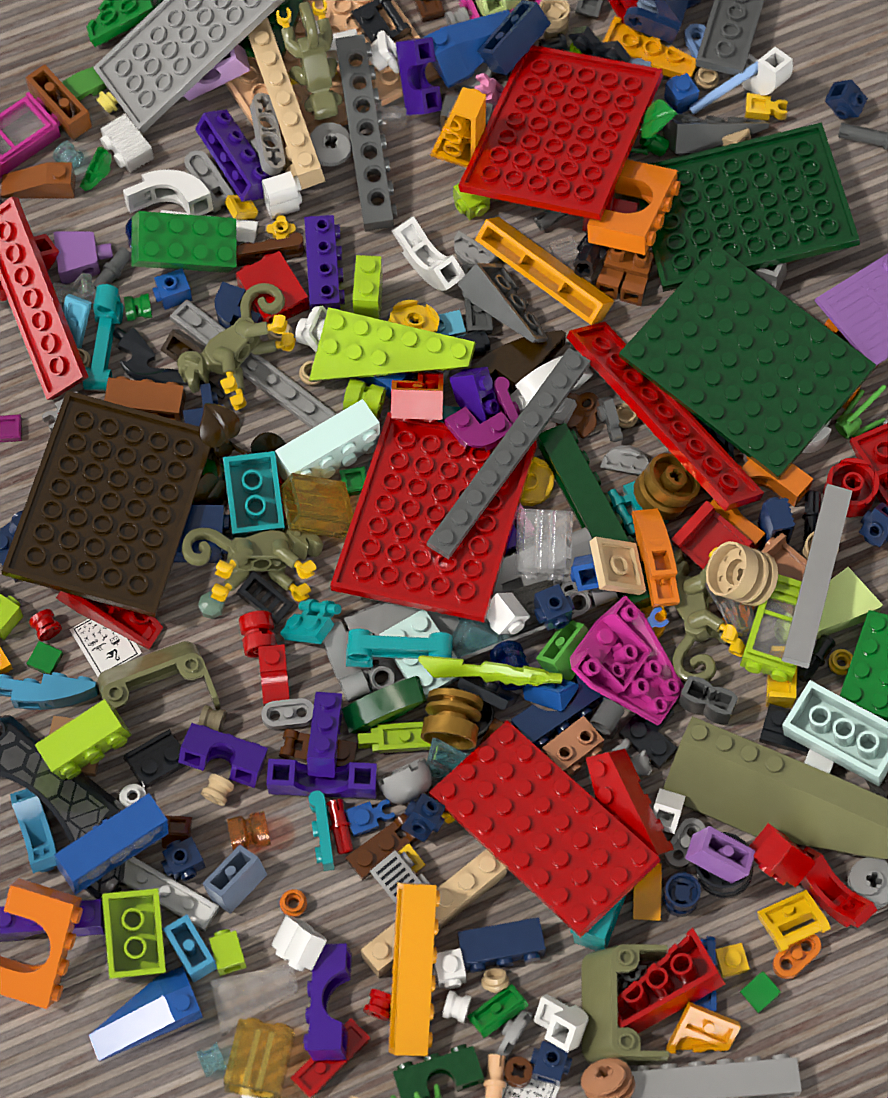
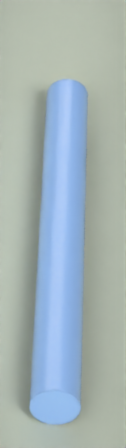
M758 61L744 69L743 73L735 75L690 105L689 109L692 114H696L758 72Z

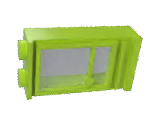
M778 574L777 584L772 595L763 604L758 606L740 666L745 667L748 672L754 674L761 672L770 675L772 679L779 682L792 681L797 665L783 662L782 657L802 581Z

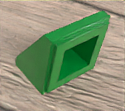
M762 971L740 993L755 1011L759 1013L778 998L781 991Z

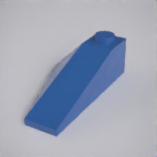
M509 10L445 26L425 36L433 38L436 62H431V64L448 89L469 79L475 73V69L482 63H485L478 50L510 14Z
M183 966L156 977L89 1034L99 1062L203 1018Z

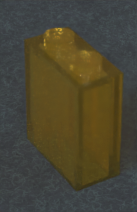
M291 473L280 486L289 530L343 539L348 533L353 518L346 483Z
M239 1018L223 1081L224 1091L255 1098H281L295 1040L294 1029L283 1023L271 1025L263 1023L257 1018H247L246 1020Z

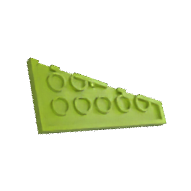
M328 307L309 381L319 382V380L365 378L410 372L422 373V371L467 369L470 368L476 343Z

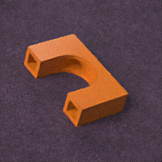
M627 159L616 183L615 193L643 199L649 203V206L635 213H619L605 210L601 220L590 218L587 224L588 242L645 255L649 246H653L655 243L656 231L662 228L665 213L671 210L673 196H677L679 193L680 181H677V170Z
M748 456L746 458L748 461L744 466L739 465L758 486L769 488L782 498L789 499L788 503L794 507L805 496L806 492L810 490L813 482L811 476L793 463L778 480ZM714 499L709 502L716 512L746 538H750L754 542V549H758L762 545L766 533L745 518L738 508L725 512Z
M20 878L10 885L4 911L33 920L42 926L50 940V954L47 961L40 965H28L0 956V995L44 1009H48L54 1002L59 1001L63 991V986L60 985L61 978L65 976L70 962L66 959L68 950L73 948L76 940V934L73 933L74 926L79 923L83 908L80 907L81 897Z

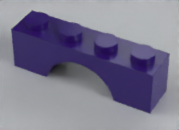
M268 759L266 784L268 794L309 796L313 791H320L324 794V797L376 799L377 763L349 762L347 765L336 767L335 778L308 776L307 765L297 760Z
M101 899L81 901L80 907L83 908L79 923L74 926L73 933L76 936L105 935ZM5 906L0 907V942L22 941L29 936L46 933L37 922L5 912Z
M347 943L325 944L313 969L310 970L312 971V981L307 983V994L311 1000L310 1007H306L305 1013L306 1023L309 1024V1032L304 1035V1049L309 1052L313 1061L346 1060L348 1032L343 1023L330 1017L327 1011L328 1001L333 991L341 984L351 980L352 953Z

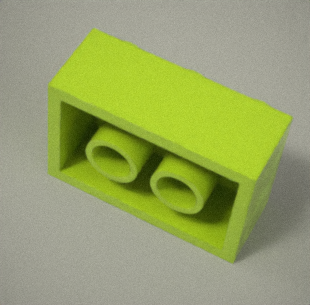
M104 699L36 743L35 746L52 773L63 780L66 778L70 780L82 772V767L102 760L105 757L104 753L112 748L115 750L128 742L127 738L132 734L117 710Z
M158 888L102 894L109 979L166 973Z

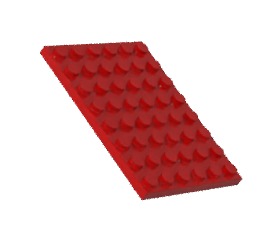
M532 45L529 52L523 55L515 65L458 185L459 191L601 220L643 124L644 114L651 105L663 78V69Z
M388 412L330 584L331 591L485 623L537 448V441H534L450 559H447L429 548L427 541L496 447L485 451V447L475 448L468 446L465 448L450 432L445 423L437 421L424 422L422 419H411L410 421L402 422L396 420V418H391V413Z

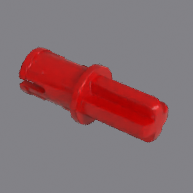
M336 799L328 801L326 806L331 822L329 830L333 831L338 854L350 853L353 851L348 828L351 824L346 819L343 799H338L337 802Z

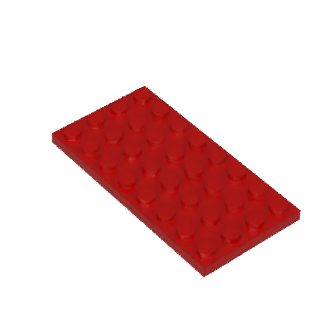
M508 720L429 792L433 799L445 806V811L580 938L660 862L659 856Z

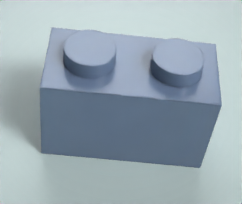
M239 845L202 884L210 899L231 914L267 876V873L259 857Z

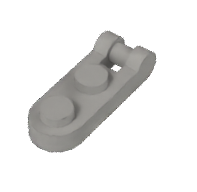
M197 150L187 154L185 157V168L188 174L202 181L209 190L213 212L221 210V206L225 205L227 196L234 195L207 154ZM221 191L223 195L216 198L214 194Z

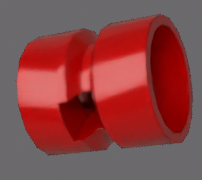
M264 610L252 611L240 616L238 620L241 635L244 636L242 642L245 656L259 658L258 647L277 645L276 635L272 632L274 624L271 612Z

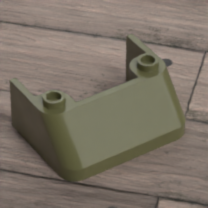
M189 641L174 644L107 669L97 679L102 699L108 701L115 709H119L126 705L129 700V692L178 673L187 680H196L203 677L215 710L221 709L205 662L197 646Z
M622 944L588 953L583 958L581 965V1009L588 1015V1022L582 1037V1055L588 1063L593 1064L602 1059L615 1058L622 1060L627 1065L661 1066L667 1064L669 1051H641L640 1037L637 1032L630 1028H618L617 973L632 972L638 966L639 960L660 961L667 953V945Z

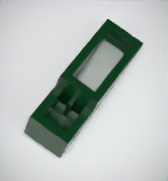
M413 676L370 693L344 707L342 711L349 733L360 734L370 731L371 728L381 723H391L425 702L426 697L419 676Z

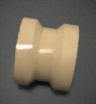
M211 774L208 779L209 784L203 788L201 795L217 805L225 806L227 802L226 796L229 792L233 791L235 786L224 777Z

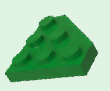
M103 0L98 8L100 11L99 15L95 20L91 19L86 26L90 42L94 47H97L102 43L108 42L111 38L130 30V28L139 24L155 9L153 0Z

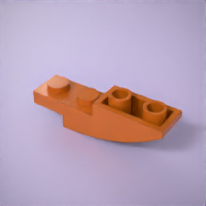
M658 508L632 511L640 561L644 562L652 608L678 605L680 598L675 578L678 572L662 516Z

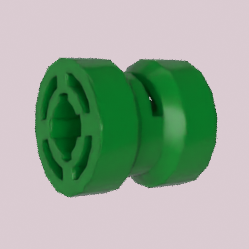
M149 293L141 294L140 297L136 298L132 296L124 297L127 321H134L138 317L145 319L153 318Z

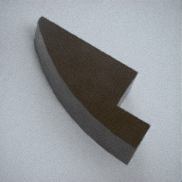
M563 330L545 332L548 338L545 342L532 343L525 337L516 339L488 353L470 369L488 367L492 381L498 377L507 378L510 384L508 390L513 393L517 390L515 385L541 365L551 361L565 345L566 333Z

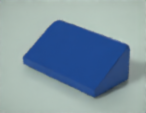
M562 679L561 684L545 683L538 686L525 684L522 687L526 701L557 711H563L578 690L579 685Z

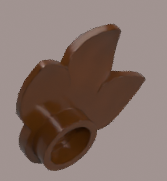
M571 392L567 398L575 400L577 406L567 426L568 428L576 426L578 434L584 439L592 433L597 425L596 414L599 398L592 392H585L581 395ZM585 401H591L589 407H583Z

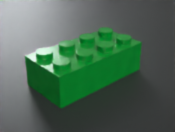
M138 211L132 216L131 266L163 269L183 268V270L229 273L236 268L237 218Z
M868 610L840 697L888 722V615Z

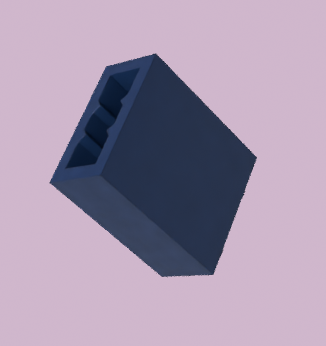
M192 505L174 562L188 563L182 554V543L190 531L196 528H211L225 536V530H230V515H226L224 505ZM198 540L193 543L192 550L197 554L201 553L199 551L200 542L206 541L210 545L211 557L207 563L223 561L224 554H228L227 551L208 540Z

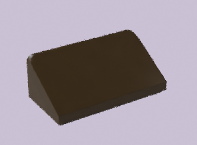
M172 329L160 351L177 362L179 356L185 351L202 353L205 347L183 331Z

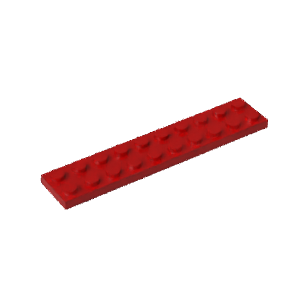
M606 322L569 331L566 338L582 356L591 360L590 365L725 512L761 499L764 492L694 416L619 357V352L627 344Z

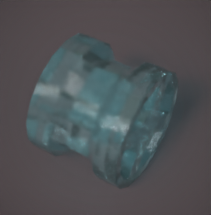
M64 141L55 149L53 159L56 162H72L75 170L81 165L84 154L80 150H75L74 144L70 141Z
M217 1042L212 1044L208 1050L204 1051L201 1049L196 1051L206 1078L212 1076L213 1072L218 1069L221 1071L227 1069Z

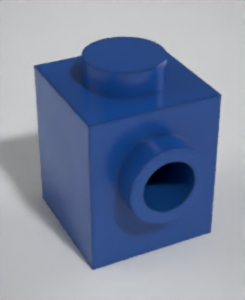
M688 73L674 76L666 82L664 99L677 114L689 111V106L698 101L699 90Z
M183 268L154 277L156 287L152 288L156 302H162L164 310L181 305L186 299L193 301L191 289Z
M592 554L574 557L573 565L569 567L571 580L576 582L578 592L599 588Z

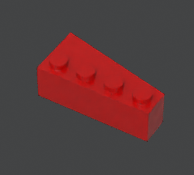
M693 927L686 933V937L678 944L675 943L667 950L668 953L657 964L653 963L647 969V973L638 981H634L617 996V1017L620 1028H630L639 1034L685 1008L688 1002L693 1003L725 985L724 980Z

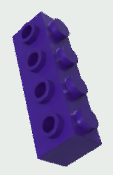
M228 110L204 112L195 130L241 201L264 199L262 180L271 178V175L266 174L262 170L259 157Z
M334 215L304 217L310 311L312 312V309L318 306H324L326 310H328V307L341 310L340 305H345L344 290H339V283H343L344 280L343 268H338L337 261H342L341 246H336V239H341L340 224H335Z

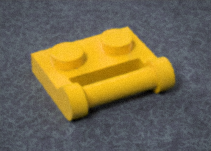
M807 890L757 911L759 920L773 939L779 952L787 950L789 945L819 931L824 933L830 930L827 918ZM812 918L815 920L784 936L781 933Z

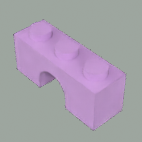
M237 45L183 97L191 101L249 72L250 66L246 51L240 45Z

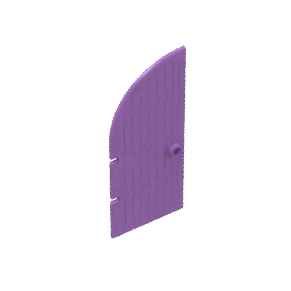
M888 254L814 300L850 344L875 363L876 366L888 358Z

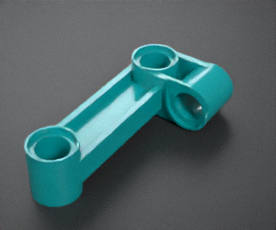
M101 284L96 288L93 306L95 322L99 323L91 368H85L89 377L83 381L84 390L106 392L108 377L112 378V370L108 369L114 337L112 334L115 330V325H121L123 303L121 302L118 288L108 284Z
M352 629L348 632L346 667L373 668V657L418 659L419 656L423 655L452 658L453 636L444 632L432 633L429 635V638L376 636L366 629Z

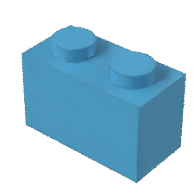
M188 915L163 928L167 939L193 983L217 969L212 955Z

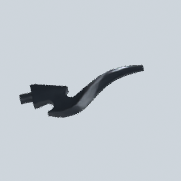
M117 327L113 331L112 335L120 340L117 344L118 349L132 355L129 361L120 360L123 370L130 378L137 381L149 379L155 383L164 384L167 382L188 384L184 382L178 369L151 368L148 366V363L154 361L156 356L136 329L132 327L126 333ZM209 380L211 391L217 392V396L223 399L225 394Z

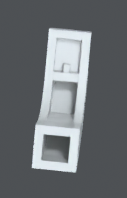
M776 47L759 60L749 54L745 69L758 61V72L742 82V87L751 93L762 96L772 93L791 76L793 59Z
M157 170L141 175L143 182L123 190L126 207L130 213L159 202L176 203L182 206L188 215H203L213 211L211 194L204 183L195 176L182 171Z
M414 216L392 230V233L404 250L402 253L407 261L435 289L441 291L448 290L465 276L453 255L445 256L432 245Z
M562 356L541 365L515 385L517 390L510 397L512 402L515 401L517 403L520 414ZM589 367L572 390L577 391L593 375Z

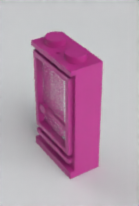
M29 92L26 93L25 97L0 113V178L61 137L59 131L60 122L53 113L49 115L43 102L38 97L34 98Z

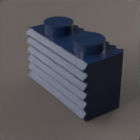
M772 497L762 503L757 523L759 528L766 533L763 541L764 546L772 537L776 538L781 533L786 535V543L789 545L796 524L793 522V513H791V508H789V499Z

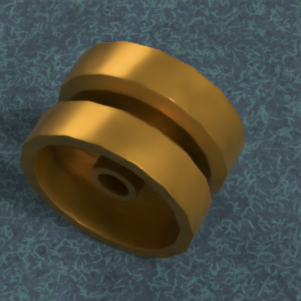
M662 453L654 457L634 483V495L638 504L643 510L658 508L663 520L675 519L681 515L700 490V483L672 453Z

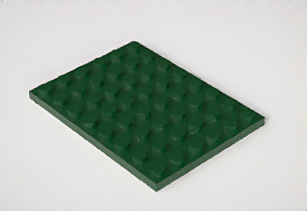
M822 122L651 163V165L677 170V181H680L679 193L677 196H673L671 210L665 213L663 226L661 229H657L655 243L651 246L663 292L677 289L716 245L751 271L860 245L857 229ZM638 198L641 210L649 206V203Z
M718 245L710 251L619 352L621 359L777 480L876 368L875 363Z

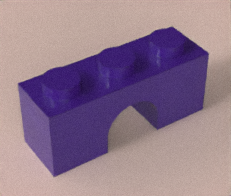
M415 38L395 42L406 115L442 111L440 86L430 85L425 75L427 64L436 62L433 38Z
M315 693L307 754L308 776L335 778L338 734L341 731L343 714L342 693Z
M191 723L181 745L178 763L204 771L210 760L222 758L227 760L232 766L229 780L255 788L265 764L268 748L255 742L236 738L231 734L212 730L204 725Z

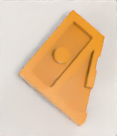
M688 1002L666 1046V1050L670 1054L676 1053V1050L692 1049L693 1052H705L706 1050L729 1051L741 1028L740 1023Z

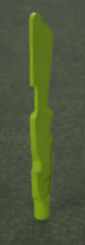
M423 655L418 657V661L433 678L481 676L486 683L499 680L505 685L512 683L517 686L562 683V673H551L540 668L528 666L519 668L508 664L484 661L481 665L463 664V659Z

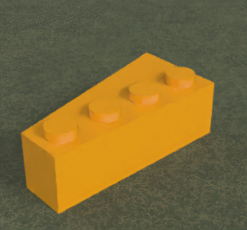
M462 87L430 154L431 157L467 168L486 128V94L477 89Z

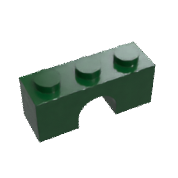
M466 1044L451 1048V1053L440 1056V1053H434L424 1057L423 1062L413 1064L410 1061L398 1065L397 1070L393 1071V1078L399 1097L415 1098L414 1093L419 1092L421 1098H430L427 1084L437 1074L449 1076L453 1080L457 1092L483 1084L484 1076L474 1046L467 1047Z

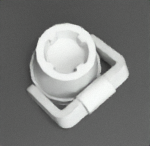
M380 31L377 34V39L371 44L372 57H368V60L379 72L389 65L395 74L400 73L396 44L385 31Z
M324 306L314 307L308 318H301L296 328V341L310 346L315 352L318 348L327 314Z

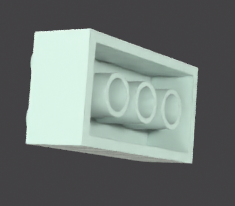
M360 400L275 450L279 474L296 494L307 492L316 482L332 477L336 470L343 466L348 467L352 465L358 457L365 453L370 454L374 452L380 437L379 421L364 400Z
M809 680L782 725L784 735L871 783L880 786L888 773V722Z

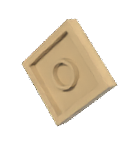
M595 537L589 541L599 589L641 595L646 591L636 543Z

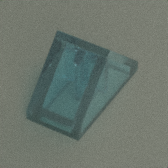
M461 618L452 635V651L457 658L504 641V637L502 634L496 633L489 623Z
M433 738L426 765L429 766L433 777L444 779L469 755L437 738Z

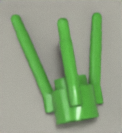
M882 385L854 413H850L864 394L863 389L858 392L843 414L836 419L835 428L840 435L846 439H849L851 436L854 438L879 426L886 420V418H881L860 428L862 421L858 417L886 389V385Z

